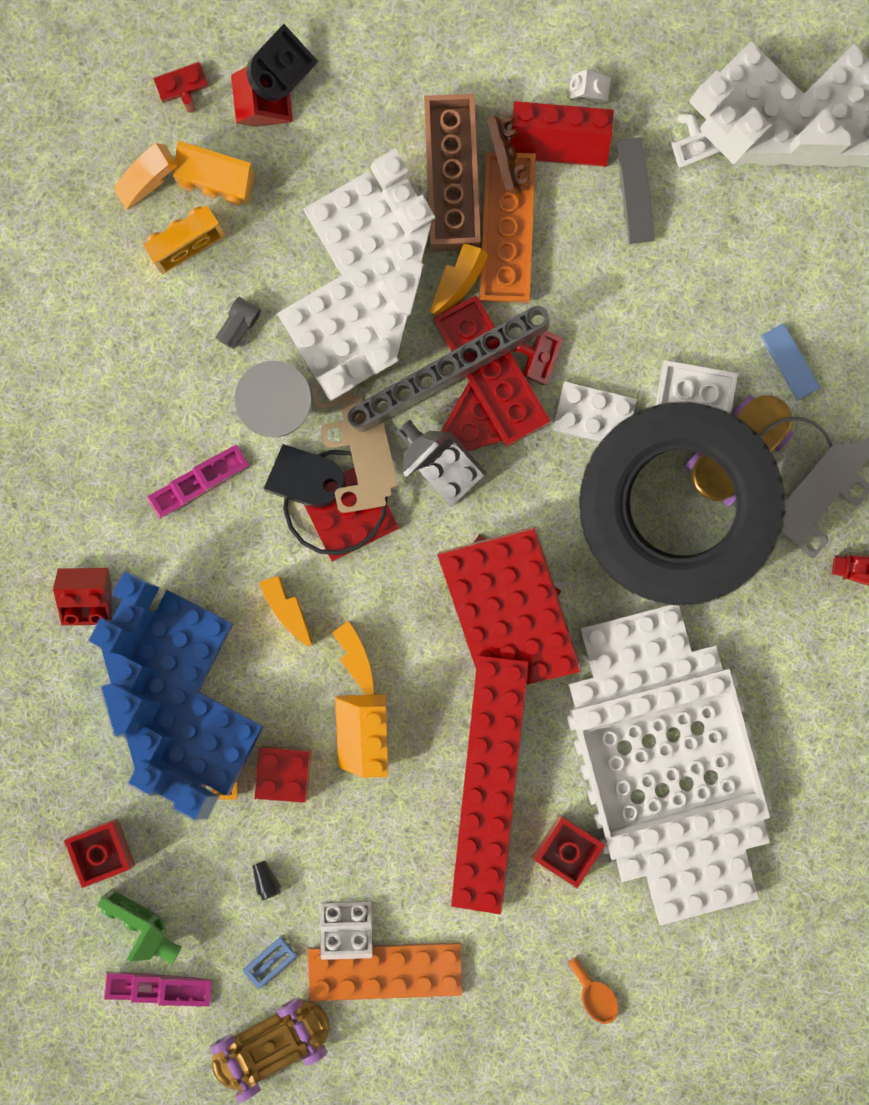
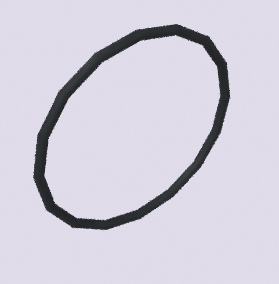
M328 450L317 454L321 457L331 454L352 456L351 451ZM388 496L385 497L386 505L382 506V514L372 533L359 544L342 550L319 549L304 541L292 525L288 511L289 499L284 498L283 511L289 530L302 545L319 554L342 555L360 549L377 534L386 517Z

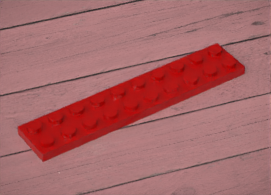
M486 655L477 656L451 907L501 915L503 910L529 661Z

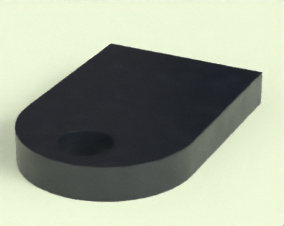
M283 24L250 58L246 69L247 79L257 95L269 101H278L291 93L319 61L292 31ZM260 77L268 81L269 88L261 85Z
M282 444L263 489L268 493L313 508H326L337 501L335 491H325V485L330 481H335L338 483L337 489L345 487V477L341 468L334 461Z

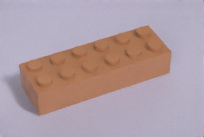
M474 94L424 96L428 206L435 216L429 230L430 252L459 251L463 243L480 248Z

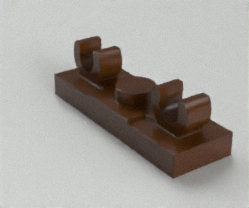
M496 116L490 117L487 121L505 190L513 195L522 192L520 185L526 186L531 183V180L529 178L520 179L521 172L528 169L525 165L516 166L517 153L514 146L509 144L508 137L514 138L518 135V131L515 129L507 131L508 125L514 123L515 119L505 117L501 120Z

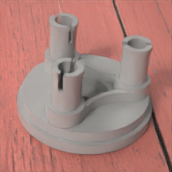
M280 361L259 363L251 367L241 377L236 387L235 407L238 416L247 428L258 435L276 438L291 434L305 422L310 412L312 402L310 387L305 377L295 367Z

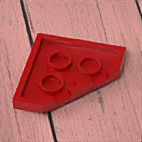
M468 382L441 431L451 432L469 452L503 441Z

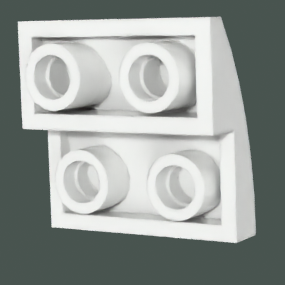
M371 902L321 904V960L372 958Z

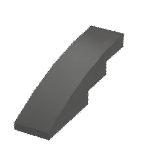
M642 137L617 140L620 186L623 192L628 243L635 244L655 241Z

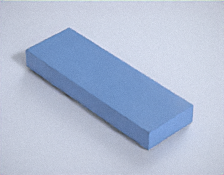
M784 323L760 336L797 401L821 388Z

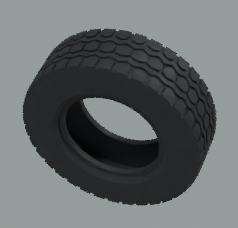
M669 402L651 406L632 414L611 429L601 440L591 455L584 471L580 487L579 515L581 526H583L584 530L583 534L590 551L602 569L615 582L631 593L656 603L680 606L696 605L720 599V597L736 591V589L751 580L767 562L782 530L785 515V493L782 476L774 456L761 437L745 422L727 411L707 404ZM687 449L709 456L726 471L735 490L736 513L730 530L719 543L698 554L674 555L657 549L640 534L632 518L630 497L635 479L648 462L672 450Z

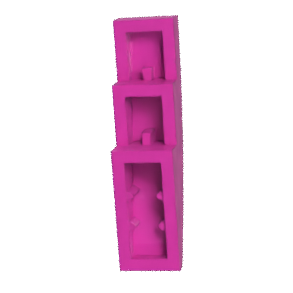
M236 444L193 467L191 471L171 481L169 485L148 495L147 500L160 520L249 467V464Z
M106 972L104 1000H130L131 1003H157L159 1006H210L212 980L149 973Z

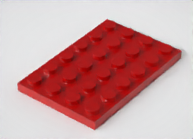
M535 526L448 549L437 554L475 668L478 655L529 661L527 685L581 671L582 668Z

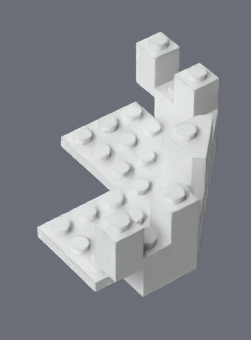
M751 41L721 72L716 70L689 100L706 119L699 130L734 165L751 163L773 166L792 164V166L826 165V167L860 166L869 168V58L855 44L803 93Z
M396 148L374 160L370 167L383 189L382 193L370 172L367 171L303 209L341 276L278 312L277 315L329 400H333L355 385L398 361L397 355L407 316L411 314L423 267L421 261L431 222L435 216L423 195L417 196L406 177L409 170Z

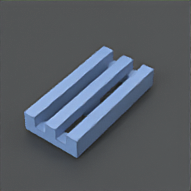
M281 935L244 967L242 971L259 990L295 959L298 954L293 951L289 943ZM281 945L283 947L254 973L250 971L277 946ZM285 952L289 954L285 960L262 980L259 981L257 979L262 972Z

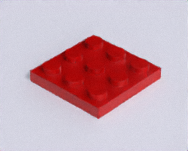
M355 467L343 472L345 487L358 485ZM335 481L328 482L325 485V491H335L338 483ZM345 492L341 496V502L346 507H352L356 504L357 497L353 492ZM337 502L326 508H313L304 505L326 550H342L359 544L372 533L382 514V506L343 513L339 511ZM388 505L386 517L377 534L364 546L399 529ZM351 551V552H348V553H345V554H342V555H330V554H328V555H329L331 561L333 562V561H335V560H337V559H339V558H341V557H343V556H346V555H348V554H350V553H352V552H354V551Z

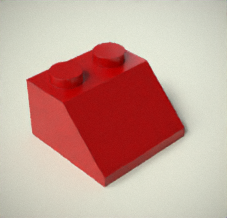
M247 66L231 75L236 124L258 127L293 122L290 93L281 100L269 101L257 95L251 88L246 74ZM260 77L261 85L269 88L268 81Z

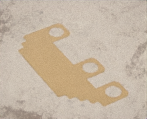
M315 385L312 388L315 406L319 409L341 406L344 419L342 422L324 424L321 427L323 443L327 448L350 445L358 485L338 488L335 491L339 511L346 513L385 506V497L391 495L390 489L397 487L398 483L384 423L382 422L365 432L355 430L348 422L347 415L353 406L363 401L362 396H355L353 390L350 389L334 398L330 403H322L318 399V392L323 388L321 385ZM358 414L355 418V423L362 424L365 422L366 414ZM330 428L341 430L343 437L339 442L333 443L327 439L326 434ZM353 492L357 497L356 504L352 507L344 506L341 502L343 493Z

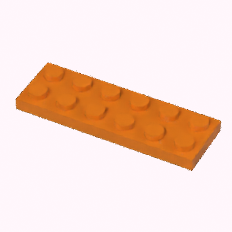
M486 152L482 249L489 256L481 272L480 302L530 303L536 153H517L516 166L525 165L528 169L521 172L520 179L529 178L531 183L526 186L520 185L522 192L513 195L505 190L496 152Z
M460 943L372 946V958L321 960V947L308 948L310 1001L462 996Z

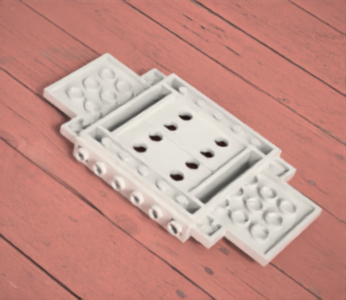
M668 605L581 628L580 631L593 678L569 684L575 708L570 709L571 715L567 716L571 731L575 730L578 740L574 741L577 755H582L584 765H580L584 780H589L591 789L587 790L590 804H595L598 813L594 815L597 830L602 829L604 839L600 841L605 844L603 848L604 855L608 854L611 860H616L622 882L646 876L660 926L758 900L745 849L770 843L764 820L770 818L768 811H771L772 807L768 796H764L762 786H765L762 772L757 771L755 761H758V755L755 747H751L748 737L751 736V730L748 722L743 720L742 712L745 711L742 698L737 697L735 688L738 687L735 673H731L730 669H722L716 645L691 651L679 605ZM695 721H701L705 727L704 732L698 736L693 735L690 730L691 724ZM671 727H676L680 731V738L676 742H670L666 738V732ZM646 734H652L656 739L654 747L649 749L642 745V738ZM622 740H627L631 743L632 749L627 755H622L617 750L618 743ZM708 770H714L718 775L716 783L711 785L704 781V774ZM685 776L691 777L694 783L689 791H683L679 786L681 778ZM659 783H666L669 787L668 795L662 798L658 797L655 794V787ZM636 789L642 790L645 794V799L640 804L633 803L630 798L631 793Z

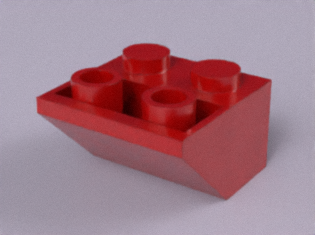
M108 568L57 569L53 593L61 626L97 625L100 618L112 621V584Z

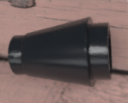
M266 860L252 866L257 896L260 895L262 901L281 893L279 889L281 885L269 865H267Z

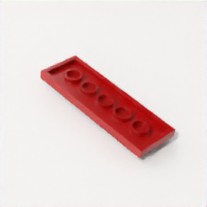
M477 295L433 318V322L450 352L495 328ZM491 340L488 342L487 348L495 350L499 347L500 342L498 340ZM469 352L465 356V361L474 362L478 354ZM510 352L465 376L506 448L551 423V420Z

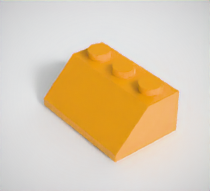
M178 140L175 156L178 166L174 169L173 177L180 188L187 191H193V188L201 190L203 195L213 199L220 196L226 198V202L235 206H240V203L248 205L256 180V175L250 162Z
M198 206L191 210L189 216L183 220L177 219L171 222L165 231L150 235L146 239L147 242L143 243V246L163 275L225 237V234L208 206Z
M386 694L335 696L338 767L362 778L388 777Z

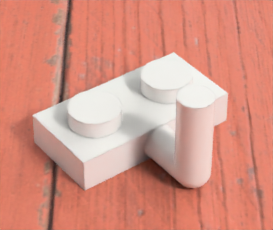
M681 113L678 116V121L682 124H687L690 132L689 136L671 143L678 167L686 166L720 152L704 133L699 130L695 115Z

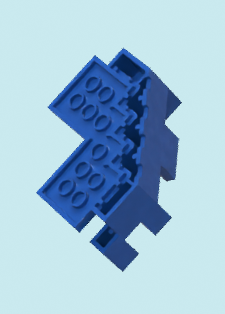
M124 571L112 595L122 599L112 621L100 618L88 641L102 650L110 684L101 686L110 723L114 737L126 738L131 754L134 771L127 784L149 796H163L175 803L173 809L194 821L208 820L220 796L206 789V785L229 796L264 728L261 724L199 692L234 624L169 590H166L157 610L153 611L150 609V606L160 587L139 576Z

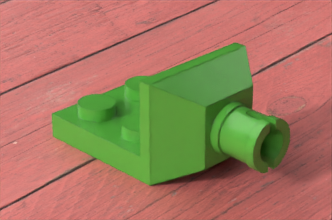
M113 889L100 898L97 907L102 909L101 913L111 919L116 917L124 921L123 925L132 931H141L127 957L128 961L151 960L156 956L171 965L174 963L182 946L171 942L165 937L167 930L162 918L158 914Z

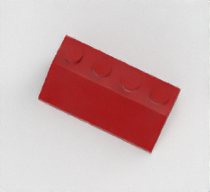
M514 101L512 118L515 119V122L512 123L511 130L515 129L518 131V135L510 138V144L514 146L516 153H536L535 161L607 167L614 109Z

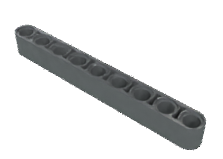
M533 306L360 402L349 410L347 415L348 422L359 432L368 431L548 330L550 325L547 310L542 306ZM536 315H541L545 318L544 322L539 325L533 324L531 320ZM518 327L522 329V333L519 337H511L509 335L510 330ZM498 340L500 345L497 349L490 350L487 348L488 342ZM475 352L478 356L474 362L465 361L466 354ZM446 365H454L455 370L452 374L445 375L442 373ZM424 377L433 378L430 386H421V380ZM401 390H411V394L407 399H399ZM387 401L389 403L388 408L383 412H378V403ZM360 413H365V422L356 424V416Z

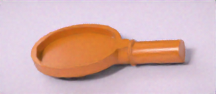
M577 957L570 959L568 964L578 977L579 982L583 985L581 1000L586 1012L591 1018L601 1024L613 1022L618 1015V1002L614 993L604 983L592 981Z

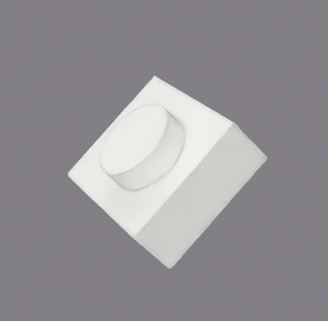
M588 69L574 74L570 82V99L576 100L583 97L600 104L607 103L611 78Z

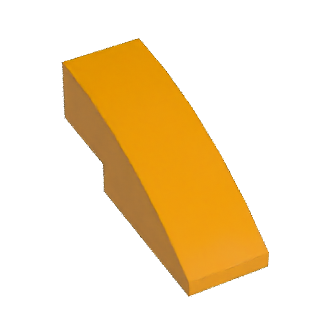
M160 143L153 144L127 169L117 182L114 190L126 210L132 208L164 182L163 178L178 166L167 146Z
M463 243L455 267L447 264L445 266L430 313L438 316L461 302L482 272L489 256L487 252L481 248Z
M275 576L259 582L265 599L280 622L306 646L313 645L298 597L287 598L281 577Z
M347 621L332 633L347 652L339 660L366 695H375L374 679L366 649L350 621Z

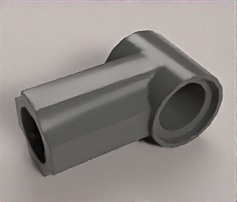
M239 296L232 304L228 313L229 317L215 338L227 347L235 350L248 328H252L261 314V309Z

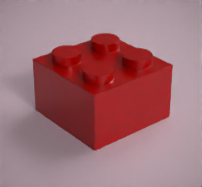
M260 746L258 748L254 799L306 803L308 800L312 749Z
M559 814L532 857L534 861L578 889L605 847V844Z
M118 818L64 840L81 888L128 871L135 866Z

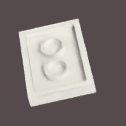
M664 360L655 405L669 402H695L707 404L731 414L738 373Z
M564 381L552 431L601 442L611 429L625 420V418L634 414L637 399Z

